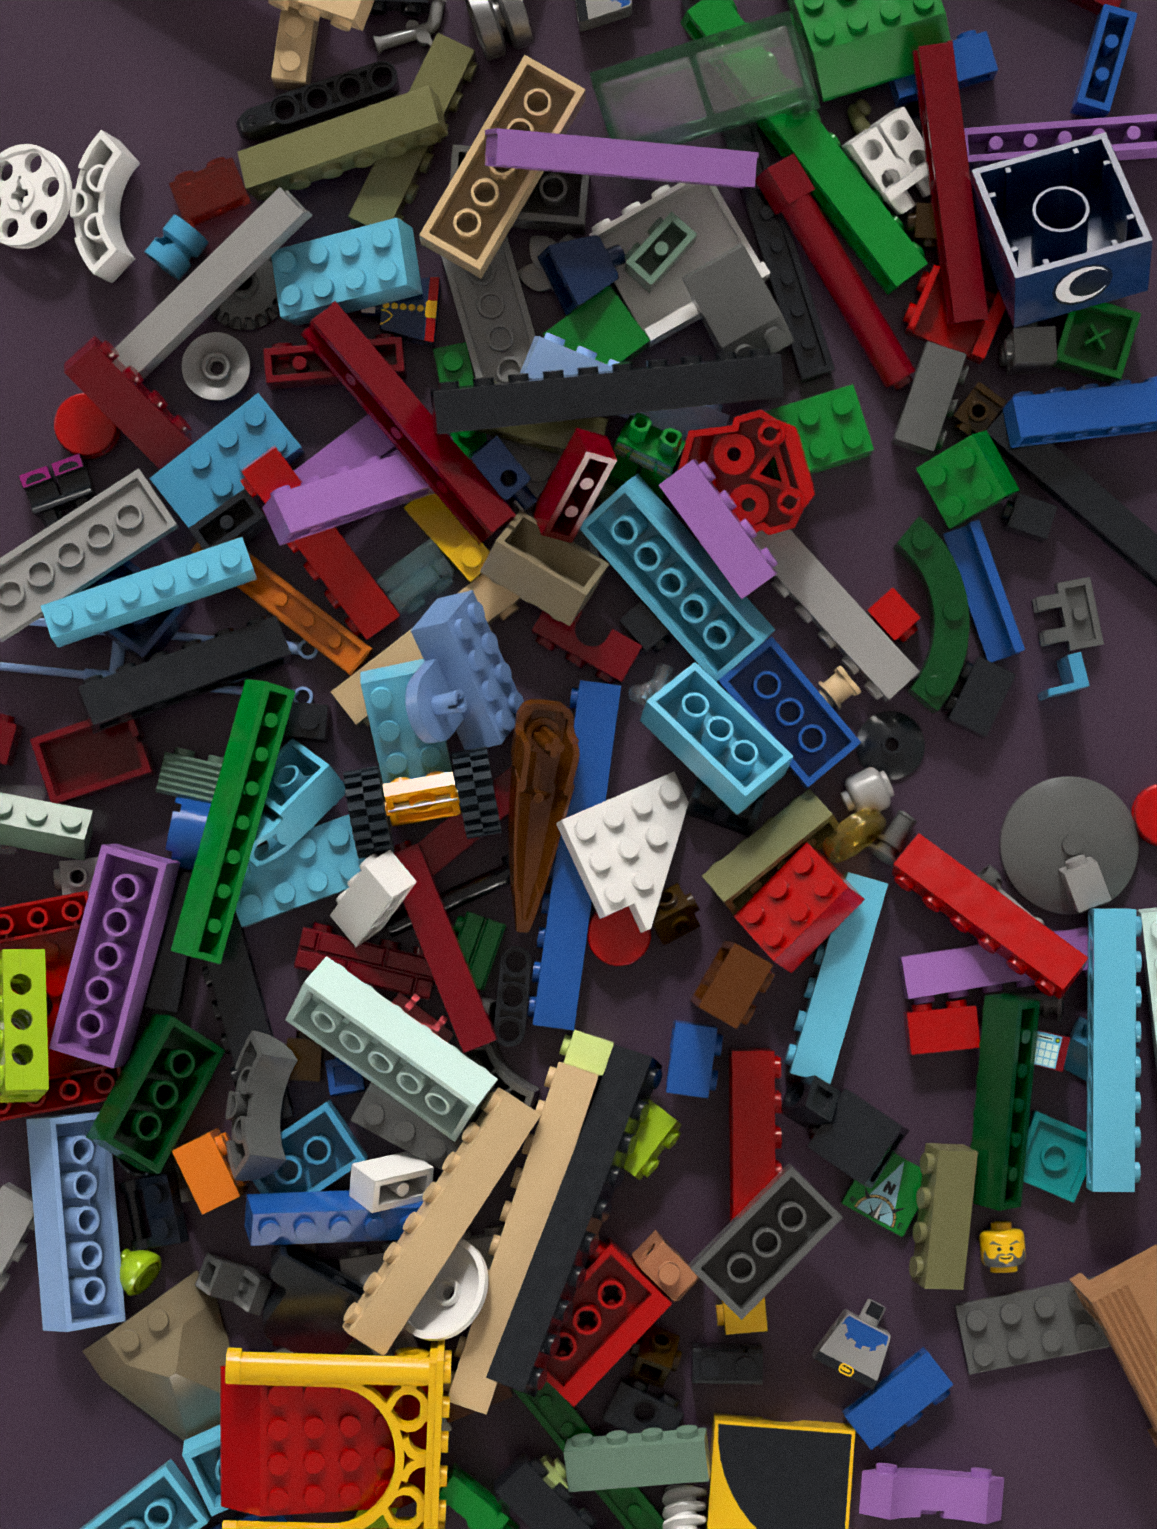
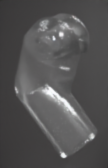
M657 663L651 681L642 685L636 683L630 688V699L639 705H645L649 698L669 683L674 668Z

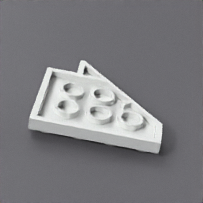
M675 772L556 823L600 919L629 906L640 932L651 929L689 803Z

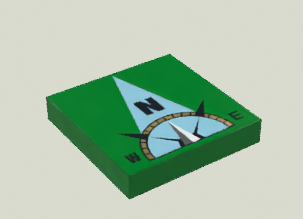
M894 1153L872 1189L853 1179L841 1203L903 1237L918 1210L916 1194L921 1187L922 1181L920 1167Z

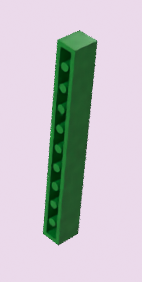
M701 0L687 10L680 24L784 159L793 153L795 154L815 188L811 192L812 197L885 293L889 295L928 264L922 248L916 242H912L904 232V226L900 219L890 214L883 205L881 194L874 187H870L864 180L859 165L855 161L848 159L841 149L842 146L839 139L833 133L828 132L820 122L821 118L817 110L813 106L807 105L800 96V90L795 81L784 75L779 68L776 56L771 51L765 50L758 40L754 27L747 22L745 23L737 13L734 1Z

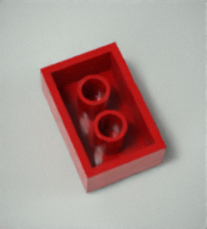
M806 842L754 894L734 917L775 963L792 973L865 899L822 853Z

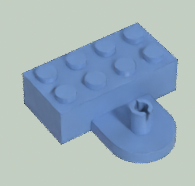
M470 590L437 598L411 629V633L424 659L423 664L411 677L406 688L405 704L411 727L415 734L428 744L446 741L456 730L465 750L501 745L515 726L517 710L524 702L523 696L516 689L512 680L511 669L501 655L498 648V640L489 628L484 608L478 602L474 591Z

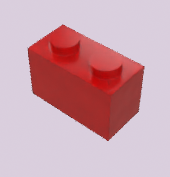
M966 999L946 1001L945 1008L936 1009L932 1008V1003L911 1005L912 1011L903 1012L908 1054L916 1055L979 1048L980 1035L977 1008L975 1005H967Z

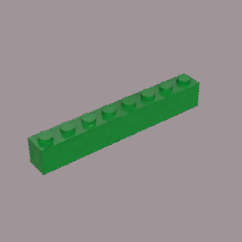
M245 679L172 943L171 951L221 964L294 699V690L266 681Z

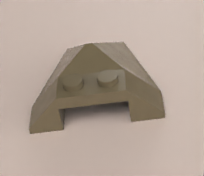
M198 1270L82 1351L104 1382L183 1441L220 1425V1366H226L227 1348L230 1347L229 1337L222 1321L217 1298L207 1295L195 1286L199 1275Z

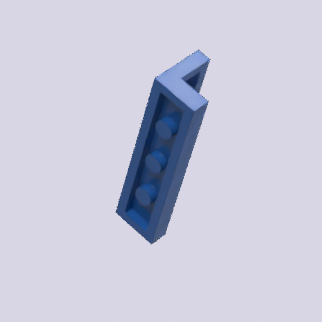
M980 520L969 522L964 527L942 534L943 542L953 556L960 571L967 594L969 615L985 660L993 663L1024 651L1025 647Z

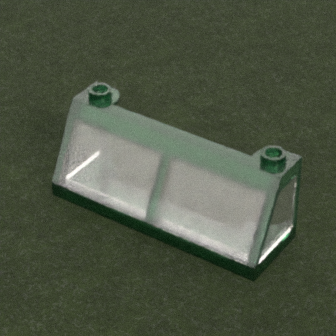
M790 11L590 73L592 86L610 139L679 145L781 113L792 115L793 119L806 118L813 114V110L821 108L802 31Z

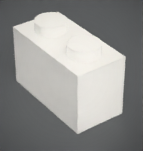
M408 1151L353 1163L351 1167L349 1196L371 1213L424 1201L422 1199L426 1188L433 1182L434 1167Z

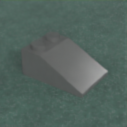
M742 243L682 277L717 353L736 351V357L750 356V349L770 348V354L795 342L780 309Z

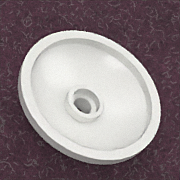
M460 1239L404 1325V1328L409 1333L420 1339L441 1341L461 1333L475 1320L483 1307L488 1291V1270L484 1258L478 1249L466 1240Z

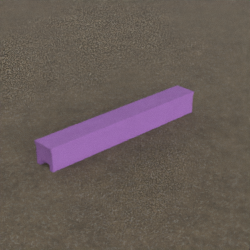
M502 128L485 130V135H487L485 166L730 188L755 187L756 164L759 152Z

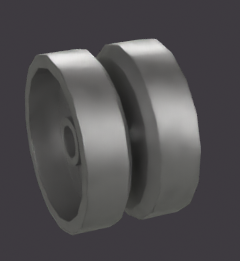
M464 0L474 31L488 61L505 55L506 44L502 32H505L511 46L517 50L534 44L523 0Z

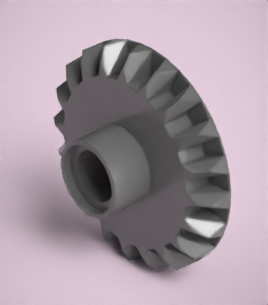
M271 256L250 276L252 285L249 289L245 291L235 290L211 314L217 321L233 329L252 330L267 325L280 314Z

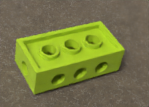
M2 949L0 952V1103L38 1102L49 1090L45 949ZM12 1023L16 1024L20 1029L14 1027ZM13 1058L18 1059V1060L20 1061L21 1065H20V1064H17V1063L13 1060Z

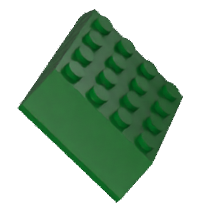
M787 0L823 102L914 74L913 50H917L918 46L945 43L951 40L946 12L941 0Z

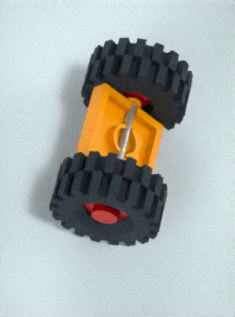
M487 747L451 752L457 789L453 772L434 771L425 777L414 779L401 777L386 784H383L379 766L343 772L350 824L359 859L369 857L372 854L382 855L388 850L394 852L390 820L392 826L459 815L462 811L467 839L502 833Z

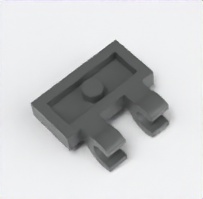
M1090 577L1054 584L1056 594L1040 596L1031 600L1034 613L1059 608L1062 628L1038 633L1040 647L1066 642L1067 652L1104 644Z

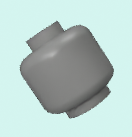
M868 767L848 776L844 782L846 791L840 793L847 811L855 810L857 815L862 818L887 809L891 803L890 797L895 795L884 771L878 772L873 767Z

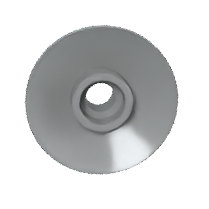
M211 332L197 337L189 344L182 358V374L187 386L196 395L206 400L221 401L235 396L246 385L250 375V358L245 347L235 337L226 333ZM216 363H221L224 366L223 372L218 375L213 374L212 366Z

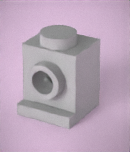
M98 857L85 858V861L78 859L59 861L60 869H54L56 890L62 889V895L82 891L89 892ZM80 870L84 874V879L81 883L77 884L73 881L72 875L75 871Z

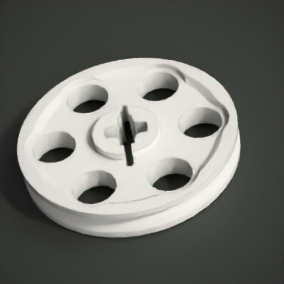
M20 144L0 153V242L16 249L37 247L51 239L59 231L67 218L72 202L70 174L58 156L40 146ZM40 155L42 159L41 166L36 172L32 173L30 169L31 162L36 156ZM11 164L13 167L12 175L8 180L3 181L2 171L5 166ZM54 180H58V192L54 196L49 197V184ZM46 212L48 219L46 225L42 229H37L36 220L38 216ZM17 220L18 231L13 237L9 238L7 235L8 226L11 222Z

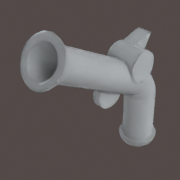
M431 0L429 17L426 23L419 25L416 20H409L404 30L381 37L373 36L378 55L386 49L417 40L420 46L428 45L431 47L433 42L430 35H433L441 25L447 0Z

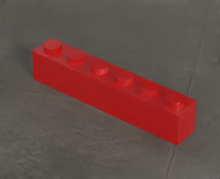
M275 445L241 469L245 476L240 480L242 485L252 498L258 494L265 504L271 498L270 493L275 489L285 485H289L292 489L301 486L302 483ZM336 527L286 543L294 554L300 550L307 559L303 566L312 579L317 581L321 578L328 587V590L323 593L335 609L342 606L349 617L344 621L355 636L362 633L366 640H368L400 616L397 609Z
M920 833L916 835L893 863L892 875L894 876V881L902 889L908 892L913 890L922 897V902L934 912H939V910L951 918L949 921L957 930L963 933L968 931L979 939L978 943L984 950L991 954L998 953L1007 960L1006 964L1019 975L1025 973L1036 981L1034 983L1035 986L1045 995H1054L1061 999L1085 968L1088 961L1086 955Z

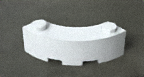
M100 130L86 149L78 165V168L81 170L76 188L72 189L70 217L74 219L76 238L74 239L84 262L94 275L113 283L135 260L122 235L120 205L126 184L140 162L120 140Z

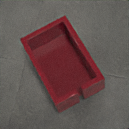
M139 718L93 734L88 720L30 739L50 802L65 805L157 774L148 745L139 742V739L145 738Z

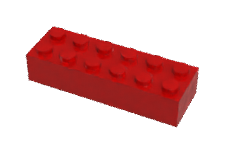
M729 1048L730 1222L782 1170V1163H779V1160H775V1149L782 1148V1131L779 1125H775V1114H781L782 1108L781 1092L775 1090V1078H781V1057L775 1055V1051L771 1048Z

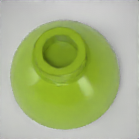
M125 1249L120 1253V1282L122 1288L129 1296L138 1295L146 1290L157 1277L161 1269V1257L148 1250L131 1252L129 1249Z

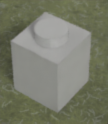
M1085 855L1072 857L1065 861L1066 866L1058 869L1071 906L1077 912H1083L1112 900L1098 862L1092 857L1086 858Z

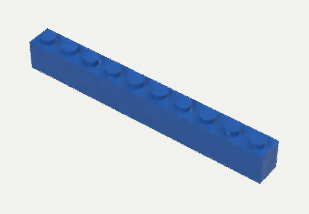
M580 680L579 688L572 687L569 708L576 709L574 731L579 740L580 756L573 781L575 787L566 818L606 801L621 691L620 685ZM561 835L556 858L553 860L548 879L552 880L551 893H544L541 913L548 914L546 928L539 927L536 948H543L541 962L534 961L532 982L538 983L536 997H529L527 1016L534 1017L533 1025L574 1031L592 901Z

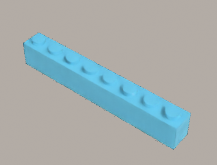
M1130 908L1088 909L1086 1188L1092 1192H1135V1183H1139L1141 1177L1140 1164L1135 1162V1148H1139L1141 1144L1140 1128L1135 1127V1113H1140L1141 1096L1140 1092H1135V1078H1139L1141 1075V1059L1139 1056H1136V1042L1141 1041V1023L1136 1021V1007L1141 1006L1142 994L1140 986H1136V972L1141 971L1142 956L1140 951H1136V937H1141L1142 921L1141 916H1136V909Z

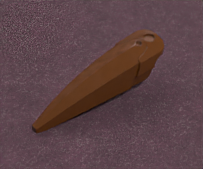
M529 699L518 708L511 746L512 770L508 825L510 885L515 930L523 933H528L534 922L561 836L556 823L566 818L575 787L573 781L580 756L579 740L574 731V716L571 710L561 702L545 699Z

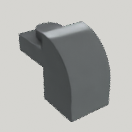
M207 1253L195 1286L209 1296L234 1302L246 1312L260 1316L263 1306L269 1299L272 1282L267 1279L268 1274L254 1267L226 1257Z

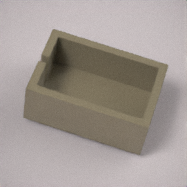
M520 510L495 541L480 573L489 577L495 584L502 585L519 595L525 602L532 603L549 613L553 619L562 621L570 626L595 592L609 563L574 542L569 543L542 536L536 520Z

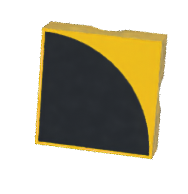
M713 1413L710 1449L711 1476L709 1498L706 1503L707 1522L705 1523V1529H848L855 1429L849 1423L810 1420L780 1422L758 1416Z

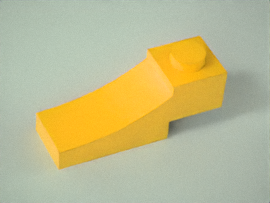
M436 494L411 501L404 507V510L469 583L482 574L480 570L490 551L483 543L478 545Z

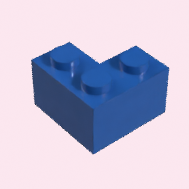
M673 1020L666 1093L708 1098L709 1090L716 1091L718 1070H712L714 1056L721 1055L723 1035L717 1033L718 1028L715 1025Z

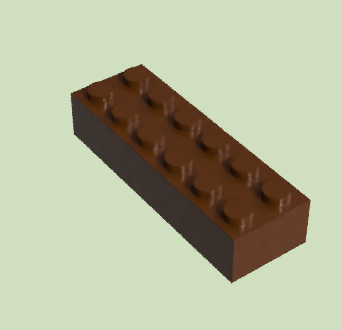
M723 941L690 1001L736 1029L740 1023L747 1025L757 1006L752 1004V1001L758 991L766 992L775 974L770 972L773 964L734 942Z

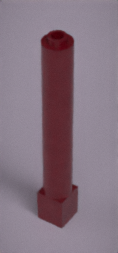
M793 153L768 167L755 178L757 185L775 215L781 212L886 389L893 386L895 391L912 382L913 378L910 374L916 371L812 197L811 192L815 188L795 154Z

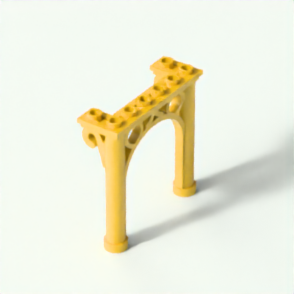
M445 1340L431 1342L430 1351L420 1347L399 1348L395 1350L394 1356L243 1352V1348L228 1347L225 1367L226 1384L336 1387L354 1391L367 1398L379 1409L389 1425L395 1446V1467L391 1481L380 1500L369 1511L355 1519L341 1523L223 1520L222 1529H445L446 1500L439 1499L440 1487H447V1465H440L441 1453H448L449 1431H442V1418H449L450 1396H443V1383L451 1382L452 1350H445ZM371 1385H395L397 1387L394 1388L388 1399H386ZM420 1386H429L428 1395ZM408 1394L415 1396L420 1402V1414L417 1418L409 1421L401 1419L393 1409L397 1400L403 1395ZM425 1422H427L426 1450L415 1446L408 1433L420 1429ZM405 1453H406V1455H407L408 1457H410V1458H409V1459L406 1461V1463L404 1464ZM422 1467H426L425 1495H423L418 1487L407 1483L410 1474ZM401 1495L411 1496L417 1503L416 1514L414 1517H396L390 1505ZM382 1515L389 1525L388 1528H366Z

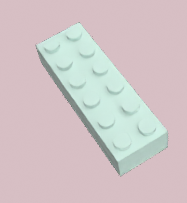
M327 956L304 981L285 1019L454 1142H456L476 1116L483 1101L498 1080L486 1068L476 1064L462 1054L458 1048L444 1041L433 1033L430 1028L416 1021L398 1005L388 1001L370 985L363 983L349 973L342 965L335 963Z

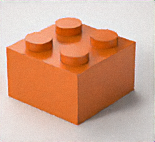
M219 1128L211 1130L172 1150L202 1215L243 1195L248 1190L246 1183L250 1182L234 1180L226 1147V1141L231 1139L227 1132L221 1134Z

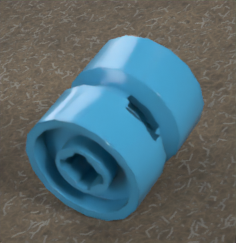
M173 215L162 229L164 236L162 238L155 237L144 253L165 272L180 281L191 267L189 259L191 257L198 258L209 242L190 224L179 216Z

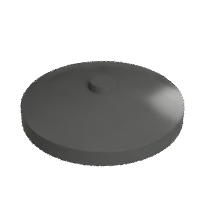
M1081 777L1052 778L1026 790L1009 808L999 835L1001 865L1012 887L1032 905L1057 914L1071 915L1088 912V910L1079 913L1071 906L1058 871L1059 868L1066 866V860L1078 855H1085L1086 858L1092 857L1098 862L1108 892L1113 900L1130 881L1138 859L1139 841L1137 828L1126 805L1114 792L1104 785ZM1110 901L1095 906L1093 908H1100L1109 903Z

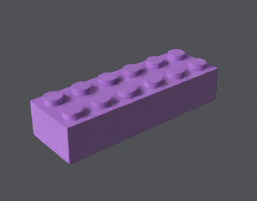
M116 843L101 845L49 1049L111 1068H117L126 1064L132 1051L180 862Z

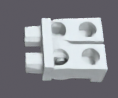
M905 107L892 110L869 126L868 129L863 130L842 145V149L847 157H851L859 165L867 184L870 187H874L881 194L883 202H887L896 215L904 214L914 207L915 202L907 191L912 185L915 184L922 197L930 195L923 139Z

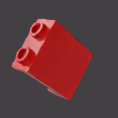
M934 264L930 273L923 271L916 290L921 292L917 304L910 302L905 313L903 322L908 323L905 334L924 342L929 341L967 354L965 359L980 365L985 359L1006 309L999 290L996 294L985 290L989 320L947 325L941 273L939 271L940 266Z

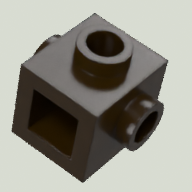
M678 883L662 891L652 924L663 945L700 927L695 913L700 911L691 892L684 895Z
M651 1326L630 1349L629 1355L635 1358L629 1377L663 1388L670 1371L676 1372L682 1356V1352L677 1350L680 1336L670 1333L663 1328Z

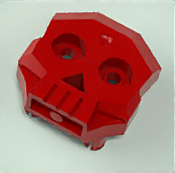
M760 409L734 417L733 424L729 426L688 431L678 470L692 460L696 459L698 464L705 461L716 476V479L712 481L714 486L720 493L723 490L727 491L737 505L733 509L735 515L740 521L746 518L756 533L763 530L767 535H772L796 527L803 510L815 495V488L800 435L795 426L777 420ZM733 447L741 451V457L737 461H732L728 456L729 450ZM774 457L781 481L762 474ZM746 498H752L755 501L756 506L754 510L746 511L743 508V501Z

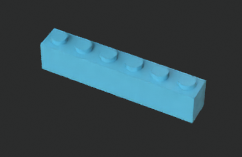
M243 537L41 605V609L51 639L59 648L257 580V576Z
M845 872V879L865 900L826 938L824 945L820 944L817 947L813 959V964L818 965L815 978H808L803 997L809 998L805 1012L799 1010L794 1025V1030L799 1032L796 1044H789L784 1064L789 1065V1073L801 1077L816 1075L828 1084H831L888 887L887 883L850 872Z

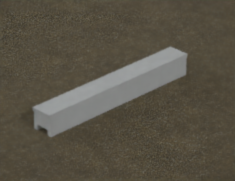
M279 187L115 348L120 355L118 360L126 368L129 365L134 367L145 379L313 216L310 211L305 210L288 190L285 192Z

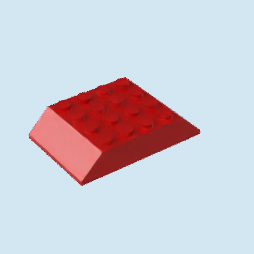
M220 1366L221 1507L256 1516L370 1510L380 1500L393 1475L395 1446L387 1421L372 1402L359 1393L336 1387L226 1384V1366ZM371 1385L386 1399H388L394 1388L397 1387L395 1385ZM420 1386L428 1395L429 1386ZM403 1395L397 1400L393 1409L401 1419L413 1420L420 1414V1402L413 1395ZM427 1422L420 1429L408 1432L413 1444L425 1450L427 1445ZM405 1453L404 1464H405L406 1461L410 1458V1457H408V1456L406 1455V1453ZM426 1467L413 1471L407 1482L418 1487L423 1495H425ZM401 1495L392 1502L390 1507L402 1508L415 1502V1500L411 1496Z

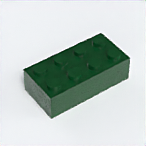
M153 1014L86 1138L140 1171L160 1174L225 1050L173 1016Z

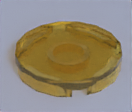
M875 808L872 811L870 809H863L849 816L835 829L837 835L833 839L830 836L825 839L822 848L825 855L834 863L845 861L867 848L868 844L872 843L884 830L886 820L880 811Z

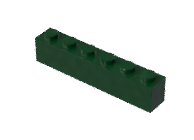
M1009 993L985 995L982 1010V1034L979 1043V1067L976 1077V1100L973 1111V1133L970 1148L978 1152L973 1203L998 1211L1021 1207L1040 1000Z

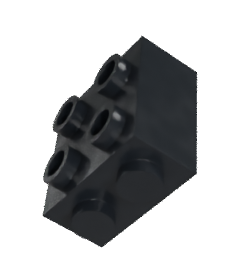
M845 1088L839 1095L832 1121L814 1126L810 1132L809 1139L811 1141L807 1147L862 1185L872 1189L910 1130Z

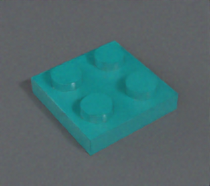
M1034 1110L1028 1127L1023 1182L1074 1203L1086 1175L1087 1132Z

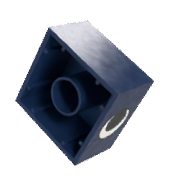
M1106 132L971 170V187L978 239L1014 328L1148 291L1153 240Z

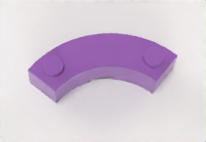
M876 1463V1469L862 1471L859 1514L892 1520L920 1517L921 1514H936L937 1511H940V1517L944 1519L989 1524L1001 1520L1004 1478L992 1476V1470L978 1467L971 1468V1472L928 1468H897L895 1464Z

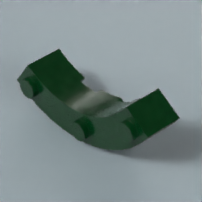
M919 516L893 548L906 560L918 580H920L927 597L930 616L928 651L921 670L907 690V693L931 713H935L950 695L964 664L970 629L969 607L964 583L953 556L936 532Z

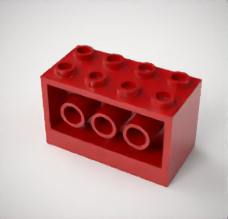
M611 1237L605 1243L599 1239L596 1251L588 1258L585 1266L586 1277L584 1283L575 1292L572 1300L573 1311L571 1317L567 1322H564L559 1334L562 1338L565 1336L569 1338V1345L566 1347L559 1346L556 1354L550 1357L546 1368V1381L573 1407L672 1305L671 1298L639 1268L637 1263ZM607 1285H617L618 1294L616 1296H606L604 1287ZM582 1311H586V1312L592 1311V1312H594V1313H593V1320H592V1321H588V1320L582 1321V1320H580V1319H581V1313H580V1312H582Z

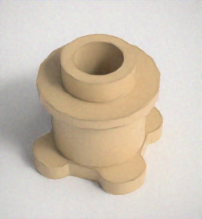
M841 666L833 670L835 674L824 683L821 681L817 683L820 689L819 693L831 707L834 706L837 710L841 709L840 704L851 695L856 696L861 693L860 688Z

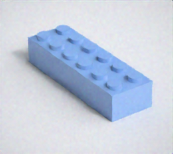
M83 1111L26 1119L43 1331L70 1332L126 1321L123 1288L120 1282L121 1258L112 1153L86 1138L100 1111Z

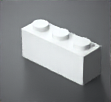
M388 850L379 857L376 854H372L359 865L361 871L348 881L347 885L349 888L335 900L338 905L330 916L355 947L383 929L417 882L391 850Z

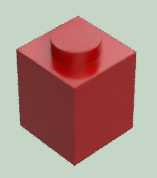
M893 587L866 611L868 616L892 642L899 638L904 643L918 630L914 623L921 618Z

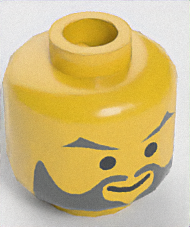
M1011 1221L990 1222L991 1229L982 1231L979 1236L981 1263L990 1267V1272L992 1273L1018 1271V1266L1022 1265L1026 1259L1024 1232L1018 1228H1012Z

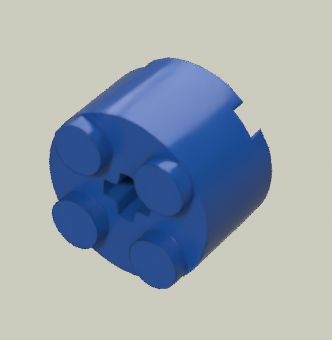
M176 797L175 803L181 804L180 812L173 811L165 850L172 851L171 860L180 862L179 868L193 870L211 803Z

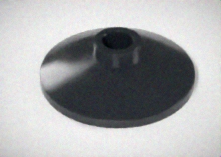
M885 711L875 714L861 726L857 734L861 744L856 747V753L861 765L865 769L873 767L878 772L884 771L889 780L900 779L909 775L918 767L923 758L925 750L923 733L918 724L903 713ZM893 738L897 741L898 747L895 751H889L886 748L885 743L887 739Z

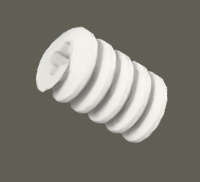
M686 1484L672 1485L664 1489L666 1493L663 1494L662 1502L666 1507L662 1511V1516L665 1519L662 1529H698V1525L707 1522L705 1516L697 1515V1512L707 1508L706 1503L697 1501V1498L706 1496L707 1491L705 1489Z

